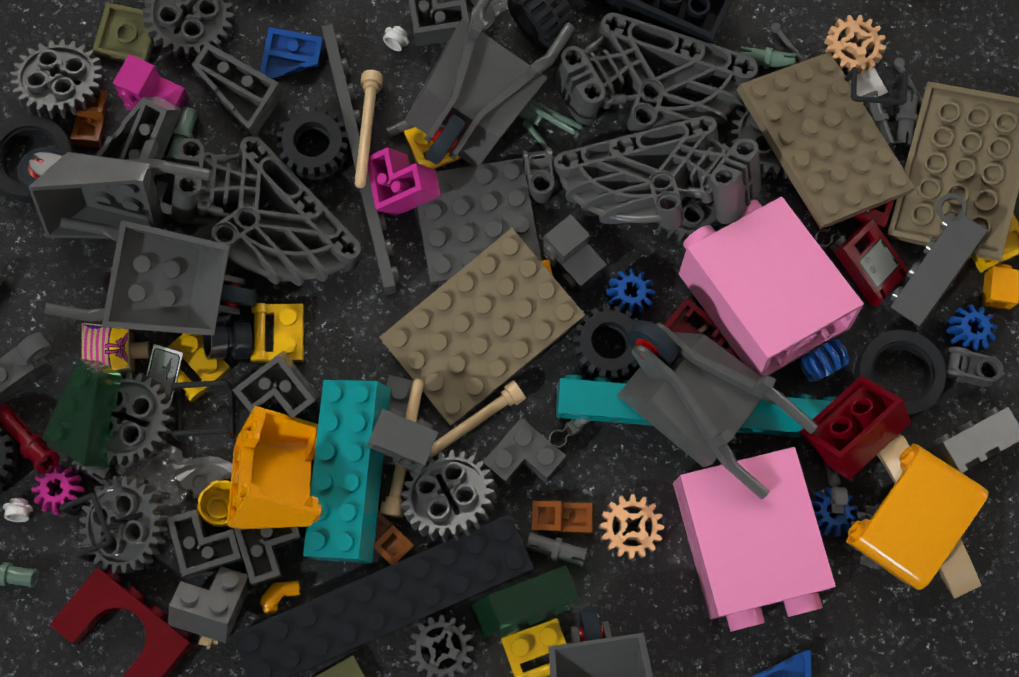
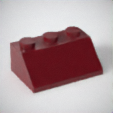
M860 376L813 419L818 427L812 434L804 428L799 432L830 468L850 480L910 425L911 420L905 403L901 398Z

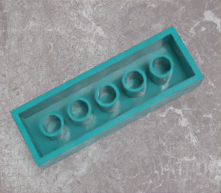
M323 380L310 496L318 498V504L322 505V511L319 520L306 527L303 553L305 557L325 561L373 562L384 454L366 446L382 409L389 410L391 388L378 381Z

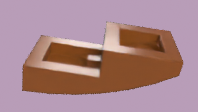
M101 90V95H94L95 103L87 101V110L80 107L76 108L77 115H75L76 118L70 138L73 146L101 147L107 113V90Z
M533 501L532 531L594 533V504Z
M378 511L374 549L393 565L414 545Z

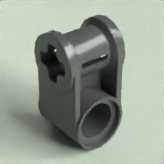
M551 147L533 152H528L527 149L522 150L530 198L536 203H546L553 196L555 182ZM543 183L548 186V189L540 191L534 186Z
M961 347L948 348V354L950 355L946 370V379L964 382L979 387H988L1003 374L1002 363L993 356L976 353ZM981 366H986L991 370L992 378L982 374Z

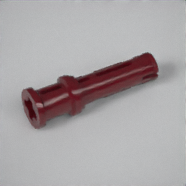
M1 404L0 424L19 444L21 454L34 463L35 470L40 474H46L55 469L60 461L59 454L54 450H50L46 445L45 438L34 434L8 404Z

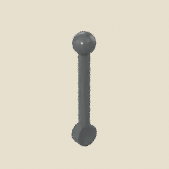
M776 22L773 23L771 31L778 34L792 53H796V59L799 63L808 60L800 55L781 31V25Z
M896 58L893 62V67L900 70L901 73L906 71L904 59ZM908 75V86L912 89L913 93L917 89ZM920 94L918 96L917 107L921 108L923 101V97H921Z

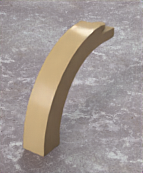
M901 434L895 437L877 454L895 484L904 472L900 469L901 462L899 457L910 446ZM960 538L939 569L941 578L954 599L981 586L975 568Z

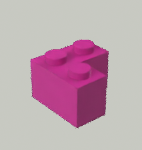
M131 54L128 55L113 81L118 91V96L123 100L124 106L130 111L143 97L159 96L179 108L185 107L189 100L184 87L160 77L154 65Z
M388 147L369 156L368 174L376 210L398 216L441 196L436 170L418 163L410 165L407 154Z

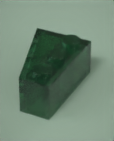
M78 358L42 439L83 466L106 467L108 457H104L107 439H111L112 430L109 429L111 412L116 410L121 374L101 361Z
M565 565L487 595L469 607L484 640L501 632L503 636L520 630V624L527 621L530 626L546 620L545 614L554 611L555 615L572 609L571 603L580 598Z

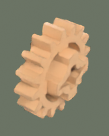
M848 15L845 22L838 19L835 26H831L829 29V35L824 41L825 44L829 45L825 53L831 52L833 55L832 59L839 63L841 70L846 67L849 73L853 67H856L857 72L861 75L865 68L871 71L876 65L875 63L878 64L883 56L881 54L886 49V46L882 45L885 35L877 34L881 27L876 26L873 28L871 26L872 19L865 23L862 21V15H859L857 20H853L852 16ZM845 32L844 37L838 41L839 35ZM869 49H872L871 55L866 58V53Z
M631 494L629 501L626 502L624 497L620 496L618 498V506L613 502L608 505L612 511L611 513H602V517L607 522L601 523L599 528L606 530L607 533L601 539H609L611 541L607 548L608 550L614 547L618 548V557H621L624 552H628V558L632 560L635 552H638L639 556L643 558L646 556L645 548L653 552L656 548L652 542H660L662 540V537L657 534V531L664 530V525L657 524L662 514L654 515L653 510L656 505L646 506V497L637 502L635 494ZM636 508L641 511L638 514L628 513L624 509ZM614 518L619 523V532L614 535L612 528ZM641 518L636 527L638 533L631 531L625 536L622 535L628 526L626 521L632 523ZM648 518L651 524L650 536L645 531V521ZM625 540H635L640 545L627 546L623 542Z

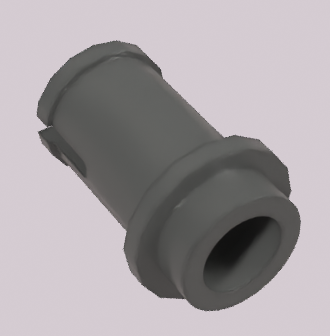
M80 452L76 455L71 465L76 474L82 473L99 481L101 484H103V480L108 479L109 472L112 470V467L90 458L88 453L82 454Z

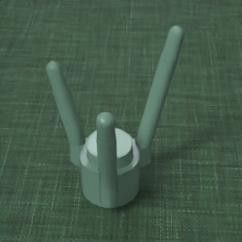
M533 98L519 114L524 119L522 126L530 131L544 149L549 146L534 128V125L539 127L545 120H548L572 135L576 131L570 126L577 129L583 128L582 124L546 107L541 102L538 103Z

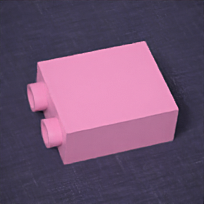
M782 196L763 207L758 200H752L750 206L746 205V211L739 220L718 231H715L711 225H705L689 235L683 243L686 252L679 271L680 277L743 364L761 377L774 373L849 330L864 305Z
M795 447L737 461L769 490L768 495L762 500L723 465L682 474L673 482L710 620L726 616L730 632L765 623L761 609L763 606L784 602L788 617L821 609L823 607L818 592L836 587Z

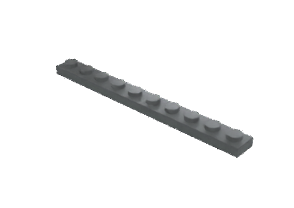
M332 24L321 26L356 170L360 140L357 126H361L359 109L353 110L351 101L356 100L353 84H347L345 75L350 73L346 58L341 59L339 50L344 49L340 33H334ZM367 171L366 185L364 188H360L384 292L385 295L396 293L395 284L400 283L397 267L390 266L389 257L394 256L390 239L384 240L382 230L387 229L384 213L378 214L375 208Z

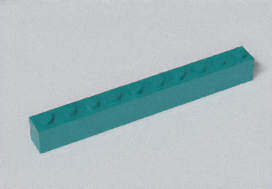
M565 375V378H560L558 382L555 418L653 426L617 396L630 379L623 380V383H613L607 377H595L594 381L582 380L583 377L580 375ZM796 394L794 398H787L813 420L837 397L827 396L823 397V400L812 399V395ZM761 400L736 433L803 438L799 432L803 427L779 406Z

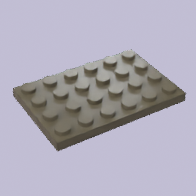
M831 52L740 84L737 88L738 94L820 230L910 194L915 189L863 103L851 99V84L845 80L846 76L836 60L832 59L833 55Z
M927 82L904 169L915 189L910 194L896 199L887 238L927 246L932 238L938 240L943 233L940 227L944 222L937 212L938 201L946 194L955 193L963 197L967 204L966 217L988 230L987 235L972 256L1001 262L1019 192L1018 97ZM955 199L946 201L942 207L943 214L949 218L958 216L962 211V204Z
M511 228L379 338L413 380L421 379L423 381V392L450 426H454L579 323L585 314L515 230Z

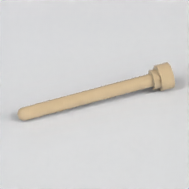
M366 70L361 75L360 86L365 93L355 174V186L357 188H364L366 185L376 94L383 87V75L376 70Z
M415 379L412 382L405 416L406 419L413 422L417 420L424 386L421 379ZM395 464L389 496H386L385 502L382 501L380 514L403 518L404 509L401 506L403 500L400 498L407 468Z
M512 380L506 384L504 390L500 392L501 396L436 440L429 456L434 457L505 406H512L513 404L517 406L524 401L526 397L516 382Z

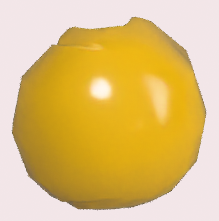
M228 480L211 482L198 497L197 510L202 520L213 527L228 526L231 484Z

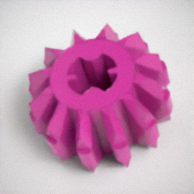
M58 464L54 472L46 473L44 478L39 475L35 476L36 481L40 482V486L31 488L32 492L39 494L35 497L34 502L36 504H43L42 511L46 513L52 509L55 515L61 514L60 505L77 499L76 493L84 492L83 487L76 486L82 481V477L74 475L73 468L68 467L64 470L63 466ZM56 485L63 489L60 495L53 490Z

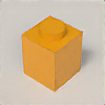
M997 264L984 274L982 306L1010 310L1019 304V270L1012 269L1010 265Z

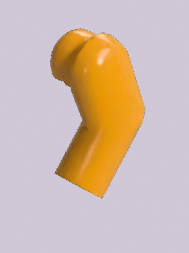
M299 580L273 583L261 596L260 605L263 612L274 614L278 611V603L283 597L300 595Z

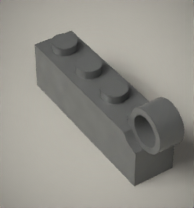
M955 193L944 195L937 204L938 215L944 221L940 227L943 233L938 240L931 239L923 251L927 255L922 263L916 262L907 274V277L910 278L904 288L899 286L890 298L894 302L891 308L920 327L923 326L988 233V230L966 217L967 204L963 197ZM950 199L958 200L962 204L961 213L954 218L946 217L942 212L944 203Z
M42 332L29 335L18 346L0 358V405L53 369L45 358L52 350V346Z

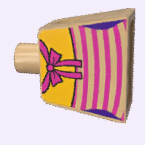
M82 323V378L88 383L103 381L106 377L110 379L116 378V373L118 372L124 376L127 375L128 371L134 373L135 359H148L151 357L150 342H134V333L130 329L105 328L100 324Z

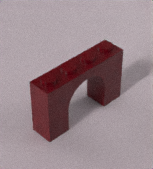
M97 567L49 625L70 643L80 645L99 620L106 614L115 610H129L142 621L146 632V642L141 655L123 677H168L195 644L188 639L191 633L169 626L168 621L165 620L169 615L155 604L150 608L143 602L145 595L135 587L131 586L128 590L120 583L123 578L118 573H112L110 568L104 571Z

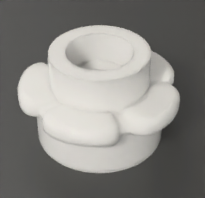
M394 26V28L387 27L385 29L386 34L383 37V41L391 49L401 51L403 47L409 44L408 34L403 28Z
M12 498L10 503L3 505V509H5L4 518L12 522H26L29 520V514L33 512V507L28 505V501L22 498Z

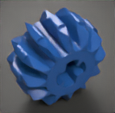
M629 269L628 276L624 272L619 271L617 273L618 279L611 278L609 284L612 288L606 291L607 296L613 297L608 303L609 306L619 305L618 307H621L620 312H623V309L632 313L631 318L634 310L640 316L643 315L644 307L650 308L652 306V301L649 298L655 296V291L648 289L653 284L652 280L643 281L644 272H640L638 277L634 276V269ZM627 289H630V292L635 290L634 298H631V294L629 297L625 295Z
M973 304L968 305L965 310L961 307L955 311V316H951L948 319L952 326L947 329L946 333L954 335V338L950 340V344L959 342V347L965 349L968 347L973 352H977L978 349L983 351L989 347L988 342H993L996 338L992 332L997 329L998 325L989 322L994 314L985 316L984 307H979L975 310Z
M832 339L800 357L798 362L801 366V371L804 376H807L809 382H816L846 366L850 361V357L847 354L846 347L842 345L840 340Z
M827 487L824 494L820 491L816 492L814 496L817 501L811 500V503L815 510L814 513L818 527L823 526L822 535L827 536L831 531L834 537H838L841 535V530L845 533L849 531V523L851 521H857V518L850 513L857 511L858 506H849V503L848 505H843L844 513H838L837 516L831 518L829 516L831 512H827V509L831 507L830 496L832 488ZM848 495V502L853 499L852 495Z

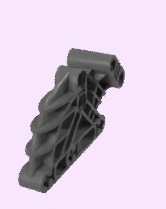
M612 12L603 17L597 32L598 39L595 42H591L585 49L570 46L563 50L554 76V84L560 95H565V104L570 102L568 109L575 121L582 125L594 122L600 107L608 109L611 105L634 100L627 121L628 130L631 134L700 116L712 117L719 124L726 123V115L734 108H741L743 106V101L737 92V88L740 84L753 80L758 71V65L750 56ZM634 37H639L654 43L664 45L668 49H664L639 41ZM600 44L604 45L607 50H601L599 57H596L594 53L598 50V46ZM646 60L673 68V70L655 77ZM625 79L633 93L632 95H625V93L614 94V89L619 93L624 86ZM713 81L722 85L719 88H715L704 83ZM649 92L653 94L655 98H648L644 95V93ZM685 94L700 99L701 101L694 102L682 97H678V95ZM636 117H643L648 123H641Z
M700 116L559 153L554 159L558 183L567 191L565 194L567 201L581 205V212L584 215L599 216L600 222L604 224L658 222L664 229L678 228L684 221L680 194H685L687 197L701 198L703 203H711L714 200L716 219L720 223L727 225L742 217L746 211V205L750 206L751 199L754 200L762 188L758 144L752 139L738 140L731 148L726 144L719 143L717 123L714 118L709 116ZM690 181L691 187H688V189H683L686 183Z
M254 136L244 138L241 141L238 154L227 155L226 153L214 155L211 152L204 153L203 144L194 138H187L179 143L176 163L211 169L212 177L210 181L174 174L171 216L177 223H191L197 213L202 216L210 214L219 219L221 217L224 218L213 227L210 240L230 245L228 253L230 260L247 270L263 275L276 285L280 282V279L290 280L298 286L304 283L303 280L315 278L325 282L328 279V275L337 271L348 272L355 267L361 251L358 240L261 139ZM237 160L240 172L230 169L231 164L228 161ZM225 163H227V164H226V167H223V166H220V165H219V164H225ZM267 174L275 176L292 195L286 194ZM260 190L281 212L258 210ZM237 203V210L231 214L223 212L226 209V204ZM222 204V209L214 205ZM241 222L249 223L251 226H244ZM218 238H227L229 241L223 242ZM275 243H282L288 251L280 250ZM307 247H315L316 249L308 250Z

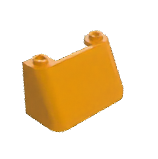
M254 406L234 446L227 519L229 527L236 529L309 527L313 522L319 520L322 505L318 504L317 497L310 496L311 461L315 456L318 424L296 417L291 418L289 415Z
M912 444L899 457L901 462L900 469L904 472L871 520L864 519L861 522L858 520L850 527L848 531L849 537L846 542L902 582L917 590H921L933 579L987 500L988 490L921 446Z

